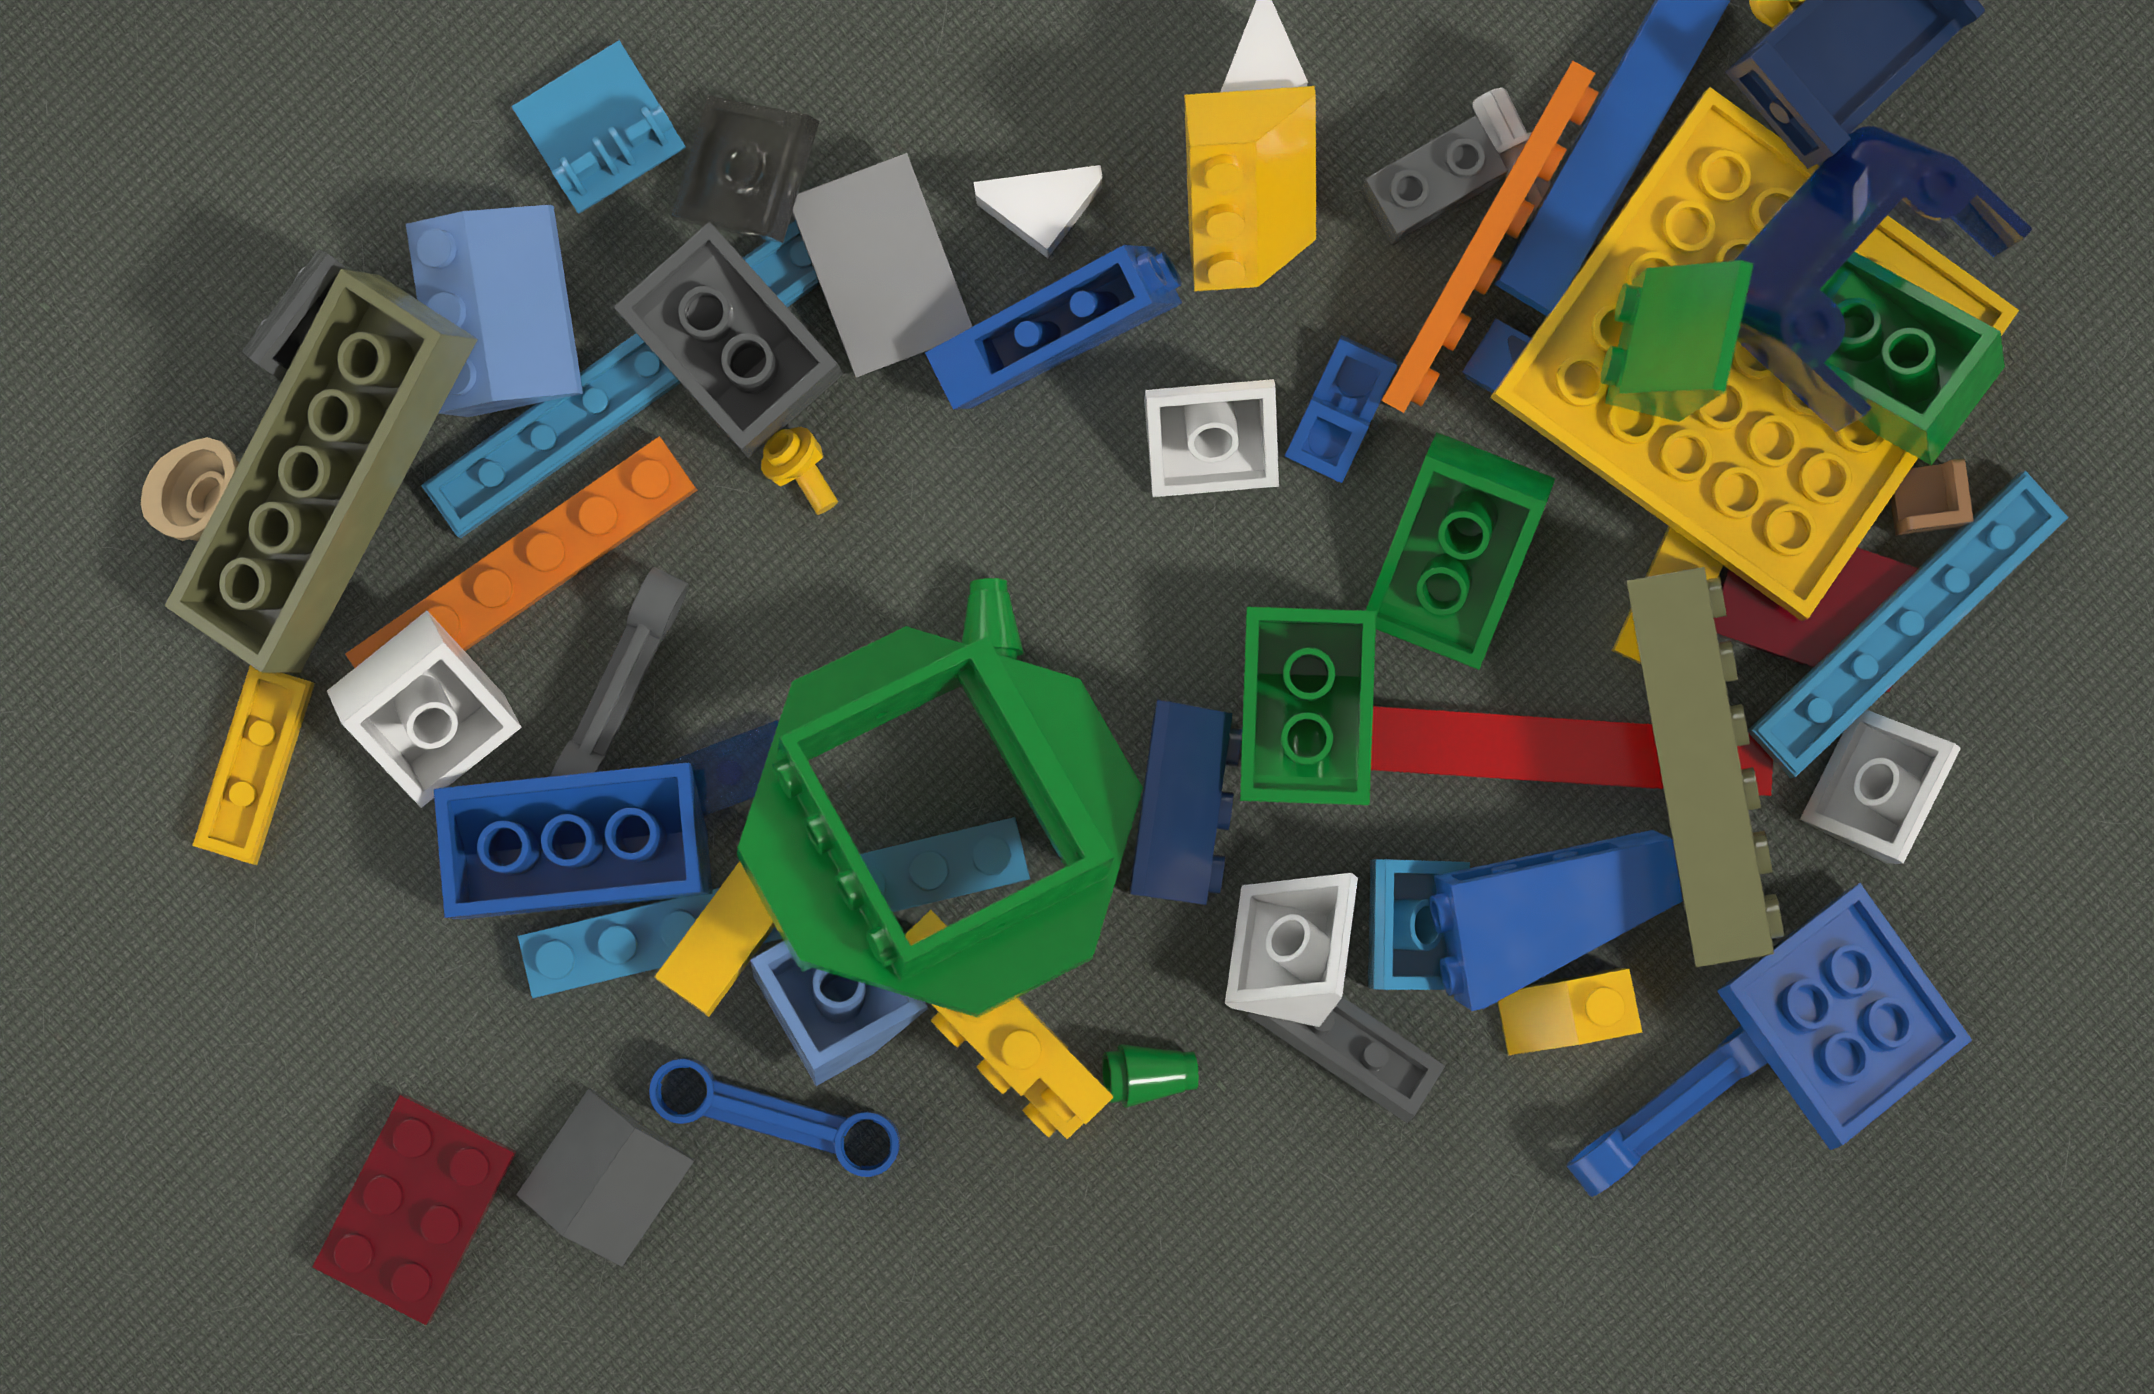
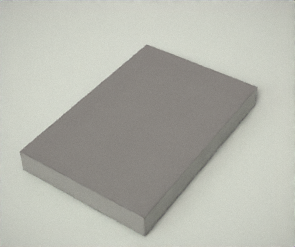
M907 153L787 198L855 378L933 349L972 327Z

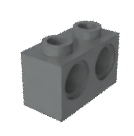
M1474 116L1365 178L1360 191L1391 245L1497 186L1503 181L1508 169L1478 117Z

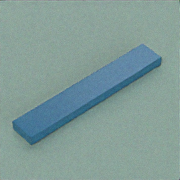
M2027 471L2018 473L1973 516V522L1963 525L1910 578L1747 730L1748 733L1790 778L1796 777L2069 517Z

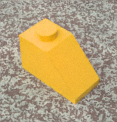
M1615 968L1525 986L1497 1001L1508 1055L1575 1046L1642 1033L1632 978L1628 968Z

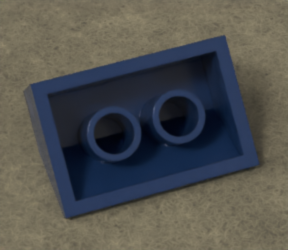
M1157 700L1153 716L1129 890L1130 895L1206 905L1208 892L1220 894L1225 856L1213 854L1217 829L1229 831L1234 792L1222 791L1225 766H1238L1242 740V729L1231 728L1233 713Z

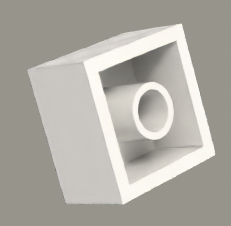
M428 610L327 690L341 724L421 808L434 798V789L448 787L522 728L505 695Z

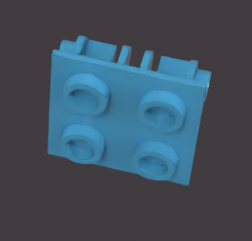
M620 40L511 106L578 214L686 148Z

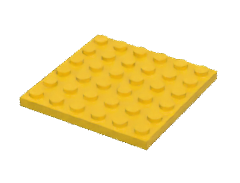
M1709 87L1697 101L1573 278L1566 292L1552 312L1545 318L1490 398L1800 621H1804L1815 610L1918 458L1874 433L1765 346L1764 339L1837 243L2001 331V336L2019 310L1818 164L1807 169L1782 138ZM1737 260L1754 263L1725 393L1680 422L1605 403L1609 385L1601 383V372L1609 347L1611 345L1618 347L1623 323L1615 321V309L1624 283L1632 285L1633 279L1647 268Z

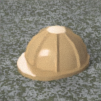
M208 437L190 441L165 454L150 470L143 485L141 496L143 517L152 527L168 537L181 541L189 539L199 541L239 464L235 454L222 441Z

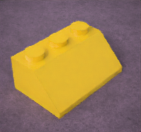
M1315 86L1184 95L1189 243L1194 291L1259 287L1316 240Z

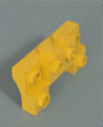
M931 909L905 936L910 945L948 926ZM1019 997L978 1018L933 1005L939 1012L931 1019V1022L957 1048L967 1040L984 1059L976 1068L1000 1093L1004 1094L1012 1086L1020 1096L1024 1095L1030 1103L1022 1111L1047 1137H1050L1058 1130L1068 1139L1083 1124L1086 1125L1114 1097Z

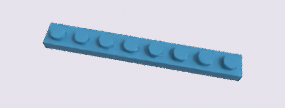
M1016 817L860 854L892 912L1030 879ZM719 888L712 889L713 894L670 899L518 936L532 998L661 968ZM776 926L764 943L782 939Z

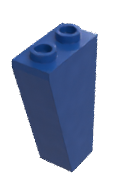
M1123 245L925 352L953 410L971 409L1182 304L1176 288L1181 286V279L1173 262L1165 252L1157 254L1154 247Z
M1649 830L1434 876L1437 894L1430 896L1429 904L1436 931L1444 933L1447 957L1440 959V973L1445 991L1449 996L1454 995V999L1471 1011L1484 1009L1682 902L1673 838L1657 831Z

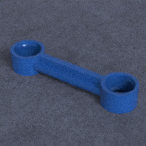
M1740 1025L1718 1045L1716 1050L1619 1126L1610 1129L1592 1141L1575 1155L1566 1167L1590 1197L1601 1193L1628 1173L1644 1154L1741 1078L1751 1075L1768 1062Z
M679 1058L662 1065L656 1071L650 1083L649 1095L655 1111L670 1122L679 1124L690 1123L704 1116L836 1154L840 1164L847 1171L857 1176L871 1177L883 1173L893 1164L899 1153V1132L895 1124L882 1113L861 1111L846 1118L715 1080L709 1068L695 1059ZM691 1067L704 1078L707 1086V1096L695 1111L689 1114H677L678 1112L671 1110L662 1099L661 1080L673 1069H689ZM862 1120H874L873 1122L878 1123L886 1130L890 1138V1152L881 1163L874 1166L860 1167L855 1165L848 1159L844 1150V1136L846 1137L847 1132L855 1123Z

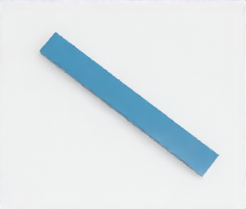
M796 221L743 257L786 307H789L820 285ZM637 333L580 373L583 394L535 404L421 485L457 537L460 539L680 384L678 379Z

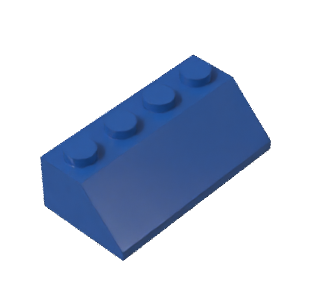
M689 762L434 789L445 918L463 920L713 894L707 828L692 765Z

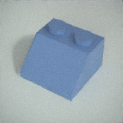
M784 941L750 960L756 983L816 1086L873 1055L928 1009L924 1001L815 968L802 972Z

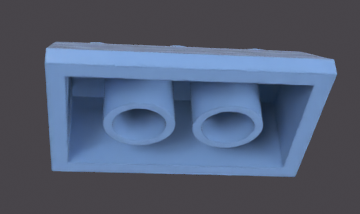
M537 205L461 211L406 224L417 300L478 339L438 414L473 417L583 394L554 206Z

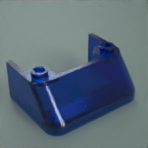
M1874 126L1861 127L1849 134L1851 139L1837 153L1825 159L1732 260L1754 263L1737 341L1835 432L1863 418L1872 407L1824 363L1841 344L1845 333V322L1837 305L1820 289L1901 199L1916 213L1926 219L1939 221L1951 218L1992 257L1997 256L2023 240L2032 230L2023 219L1956 158Z

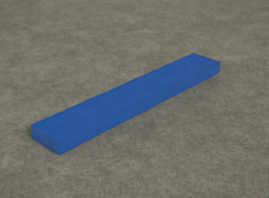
M1730 0L1654 1L1494 285L1545 316L1552 312L1579 270Z

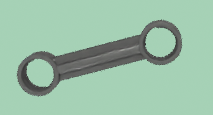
M656 567L650 570L638 591L627 618V625L575 734L562 751L550 777L601 772L603 770L606 755L651 661L682 607L688 592L689 583Z

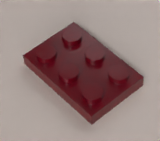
M401 1094L312 1268L424 1325H428L517 1151L405 1094Z

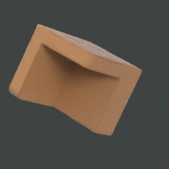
M1964 458L1950 460L1940 465L1911 468L1890 498L1895 536L1959 528L1974 521Z

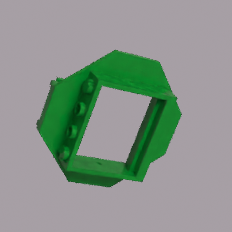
M905 626L792 681L738 845L737 857L794 961L801 968L802 972L815 968L978 1018L1093 959L1143 787L1081 679L1000 655L996 652L988 636L967 645ZM962 686L1065 868L910 945L808 760Z

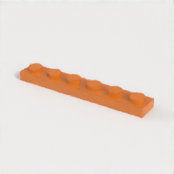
M1575 61L1571 62L1381 401L1403 413L1410 401L1420 407L1423 406L1440 373L1430 368L1441 346L1454 351L1472 319L1461 312L1473 289L1483 295L1486 294L1503 264V261L1493 256L1505 233L1517 239L1535 207L1534 204L1525 200L1526 195L1537 177L1548 183L1567 149L1557 144V140L1569 120L1579 126L1582 124L1599 94L1598 91L1588 86L1595 75L1593 71Z
M659 436L352 648L345 655L353 667L356 668L427 610L464 651H467L698 490Z

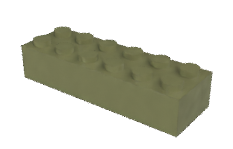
M341 269L172 590L165 607L261 673L301 672L478 339L380 275Z
M1705 567L1628 580L1627 587L1696 967L1773 955L1772 939L1784 937V931L1776 894L1764 895L1760 874L1772 873L1773 870L1765 830L1752 832L1748 811L1760 809L1761 804L1754 768L1741 769L1737 746L1750 743L1742 704L1730 706L1725 682L1738 680L1731 641L1718 643L1714 618L1727 616L1720 577L1707 579Z

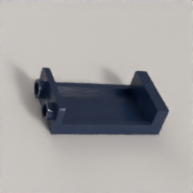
M1978 0L1801 1L1725 73L1805 167L1809 169L1837 153L1851 139L1849 134L1959 30L1976 21L1985 12V9Z

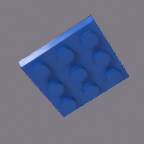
M1861 883L1847 889L1773 947V955L1759 957L1717 990L1829 1150L1843 1146L1972 1041Z

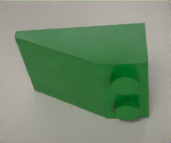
M1837 243L1764 339L1765 346L1874 433L1930 465L1934 463L2005 368L2001 331L1840 243Z
M1737 260L1647 268L1633 279L1632 285L1624 283L1615 309V321L1623 323L1618 347L1612 345L1609 347L1601 372V383L1609 385L1605 403L1680 422L1725 393L1754 263Z
M1436 432L1366 608V611H1376V629L1479 670L1556 478Z
M1247 607L1240 801L1370 805L1376 611Z

